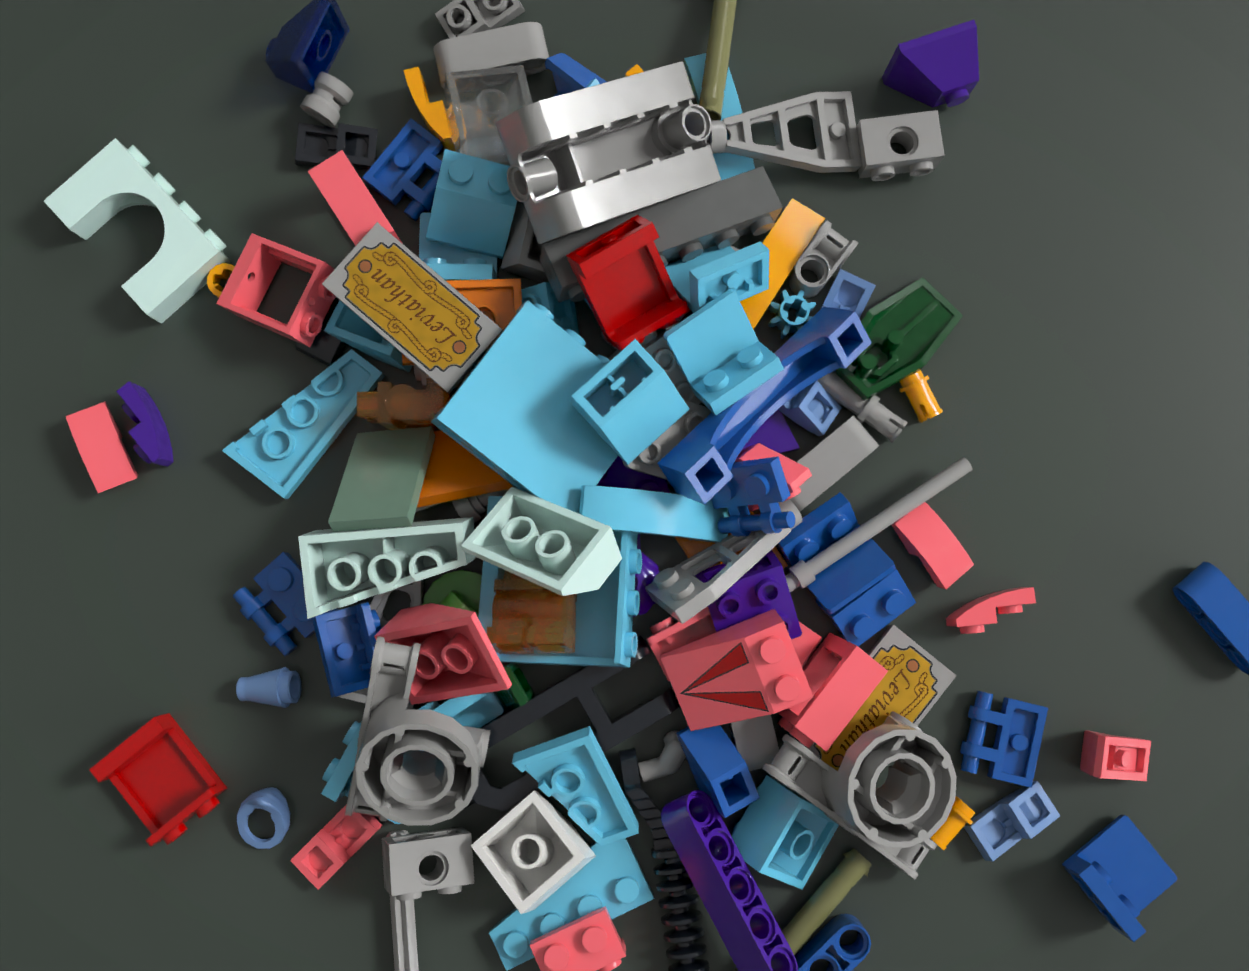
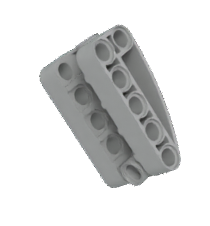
M683 62L673 63L524 106L495 123L510 163L507 171L509 189L517 201L524 203L538 245L721 181L711 146H706L704 140L711 133V118L702 106L692 103V99L695 97Z

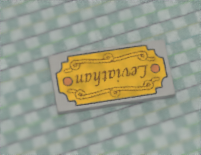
M378 222L322 283L327 290L448 394L453 391L484 356L503 331V329Z
M890 624L868 652L871 658L888 671L827 752L815 742L808 748L818 758L837 771L847 749L863 733L882 725L892 711L918 726L957 676L893 624Z

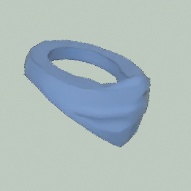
M274 787L264 788L249 795L241 803L237 814L239 834L246 843L256 849H270L281 843L290 825V811L287 800L280 790ZM255 808L264 809L271 813V819L275 823V833L272 838L260 839L251 833L248 827V817Z

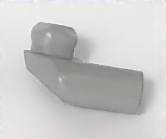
M678 730L666 733L663 738L665 747L660 757L638 763L643 783L672 775L681 767L686 756L676 734L679 732Z

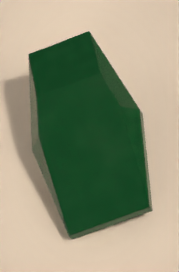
M922 277L868 310L861 323L872 343L846 369L838 368L834 372L865 401L924 368L963 315Z

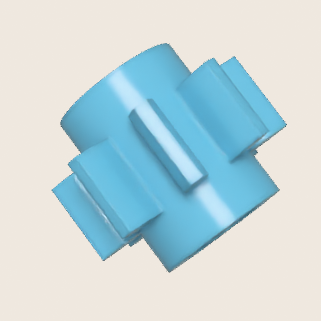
M783 290L780 294L782 303L771 302L768 307L771 312L776 313L768 325L769 327L777 326L782 331L781 339H784L788 333H796L812 318L809 316V313L817 304L816 302L808 303L803 298V290H800L797 296H789L788 292ZM790 308L797 310V318L794 322L787 319Z

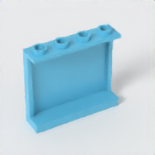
M527 300L517 309L516 315L447 404L435 415L431 423L515 488L577 512L580 508L581 485L596 486L618 455L571 405V396L609 363L610 360L602 355L595 356L584 347L586 342L579 334L570 329L563 330L552 321L554 316L546 307L539 303L532 304Z
M488 496L487 515L503 496ZM613 531L622 560L598 590L561 596L483 560L478 619L501 663L630 668L631 657L635 658L638 647L637 634L632 632L633 615L637 616L640 608L639 592L635 590V574H640L642 569V553L640 549H637L638 533Z

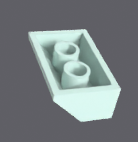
M511 487L461 545L464 552L561 596L598 590L622 560L610 526L514 487Z

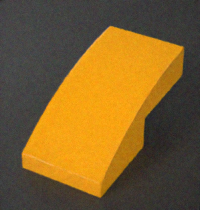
M419 67L403 70L407 85L425 125L431 134L442 142L443 148L456 151L448 113L443 100L429 102L425 81Z

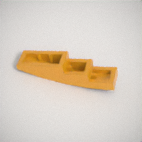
M793 198L762 242L769 249V289L740 301L753 330L825 220L824 217Z

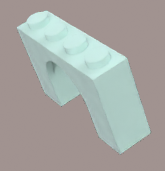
M115 138L49 195L44 202L68 229L85 240L125 208L135 205H148L159 209L165 227L161 248L145 266L121 287L146 315L162 324L207 284V276L213 267L222 263L230 264L231 261L222 252L227 247L226 244L211 229L204 232L196 224L201 217L186 201L178 204L171 195L176 190L159 172L153 177L145 168L150 164L149 160L134 145L127 149Z

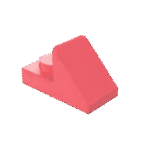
M1085 730L1080 769L1097 778L1147 781L1151 741Z

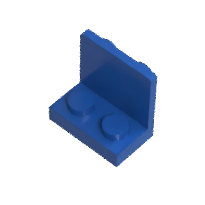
M839 492L803 517V522L793 528L778 543V546L787 564L792 567L801 560L807 562L860 525L850 502ZM871 538L815 575L816 580L806 587L825 610L832 614L892 573L896 567L889 556Z
M1123 814L1114 819L1062 863V866L1110 925L1132 942H1135L1146 932L1136 919L1140 915V911L1177 881V876L1130 818Z

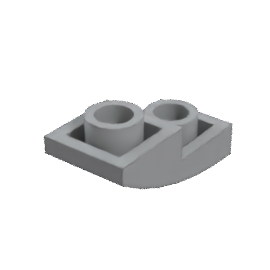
M453 0L435 13L448 37L453 38L500 28L525 12V9L519 0Z

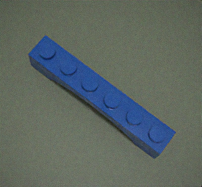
M823 307L774 353L779 357L784 370L718 415H714L711 412L657 463L677 494L705 505L734 477L731 469L739 453L752 435L773 413L818 379L838 368L846 369L872 343L856 311Z

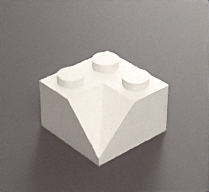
M535 790L471 845L520 914L535 910L596 857L574 826Z

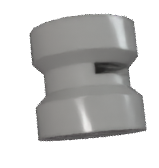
M320 72L314 81L315 89L313 93L306 95L300 107L313 119L334 128L340 119L339 111L341 107L348 105L354 93L336 77Z

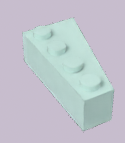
M473 517L413 522L412 526L339 532H333L332 529L314 530L298 536L307 619L467 565L477 558L464 552L461 548L464 541L474 531Z

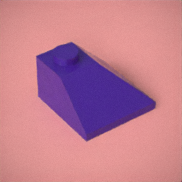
M973 19L898 44L882 76L884 85L932 108L947 104V107H953L969 99L970 93L979 81L978 40L975 20Z

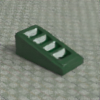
M510 663L504 667L512 683L511 687L507 690L496 691L503 705L508 710L525 705L534 696L533 689L517 663Z

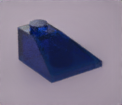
M312 0L282 26L277 38H273L270 41L266 50L265 62L276 78L313 93L315 79L320 72H329L350 30L337 1Z

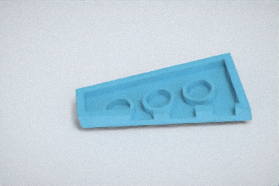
M351 349L311 380L309 386L297 395L293 394L281 404L282 407L265 420L261 419L249 429L250 432L236 443L232 442L222 451L281 497L289 499L385 375Z
M627 838L604 846H600L597 842L592 843L589 847L596 857L535 910L520 914L517 908H515L490 929L489 934L506 971L534 958L529 946L530 941L604 906H606L611 919H614L654 899L653 892Z

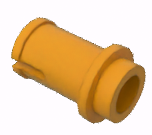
M921 370L901 380L902 388L899 389L901 393L905 391L919 423L943 412L927 383V380L930 379L929 376H924Z
M956 796L946 822L930 839L941 849L945 850L946 846L967 823L970 825L973 823L971 818L975 815V812Z

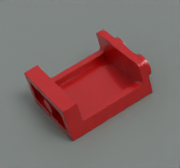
M639 215L630 218L566 255L606 340L618 350H623L634 339L641 344L645 340V336L659 328L664 329L676 324L680 316L690 310L687 302L678 297L654 243V240L659 238L653 222Z
M170 713L152 718L89 769L98 782L110 779L152 834L145 840L150 847L163 840L169 845L188 830L184 823L195 814L201 819L220 804L217 796L227 789V786Z

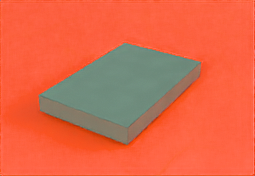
M431 426L357 433L328 520L333 532L412 526L436 437Z

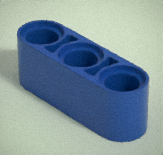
M1202 562L1172 588L1173 593L1235 666L1249 675V602L1217 567L1209 562Z
M846 913L837 915L795 955L798 971H809L810 966L817 959L829 961L825 971H852L870 952L871 940L869 934L853 915ZM851 929L858 931L857 939L851 945L845 946L839 943L843 932Z

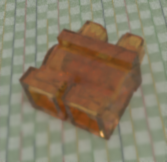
M426 378V390H415L405 384L394 385L391 382H378V392H357V416L367 418L368 423L380 424L389 430L406 429V426L409 428L431 426L433 430H440L431 421L439 410L447 404L456 390L453 389L448 394L431 378Z
M506 570L503 579H495L494 592L496 594L492 604V627H487L486 634L497 653L534 654V649L538 653H575V602H577V594L561 596Z

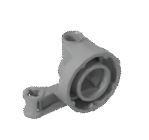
M377 637L371 663L365 709L359 731L353 777L346 805L345 815L352 816L355 812L379 816L380 821L386 822L389 819L407 826L434 825L453 818L468 806L478 787L480 767H483L485 763L490 730L462 726L453 717L433 710H407L421 644L419 643L405 646L385 642L384 637Z
M892 711L882 725L863 733L847 749L837 771L797 740L785 734L782 738L784 744L770 764L765 763L762 769L786 787L804 797L835 823L852 835H856L883 855L886 860L915 880L918 876L916 870L929 850L934 851L937 847V844L929 838L946 822L956 797L957 776L949 753L938 740L923 733L911 721ZM894 762L893 766L890 765L888 767V777L885 783L876 789V782L881 771L889 763Z

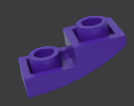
M128 381L116 392L125 402L121 406L124 412L137 423L128 432L136 441L133 448L146 463H155L168 467L173 463V452L170 437L161 413L145 388Z

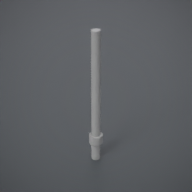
M962 457L807 562L801 560L789 568L790 573L785 576L789 591L792 592L798 587L801 589L805 588L816 580L815 575L973 470L970 462L965 457Z

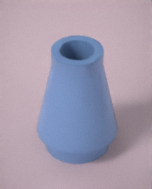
M283 667L258 675L239 678L236 694L240 701H251L286 708L290 703L298 702L301 695V679L297 671H290L287 667Z

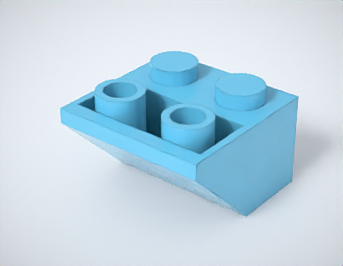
M636 339L571 396V405L627 466L689 411V407L664 369Z

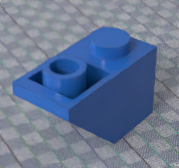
M720 725L690 731L688 726L676 733L699 790L709 795L720 815L726 818L760 798L745 760Z

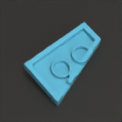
M590 726L513 754L512 764L522 773L526 770L538 782V788L546 796L550 797L552 795L568 810L567 815L600 846L639 834V823Z

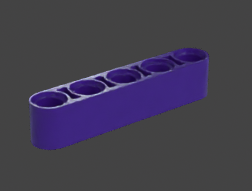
M696 790L667 803L661 812V821L738 971H798L796 958L709 795L703 791Z

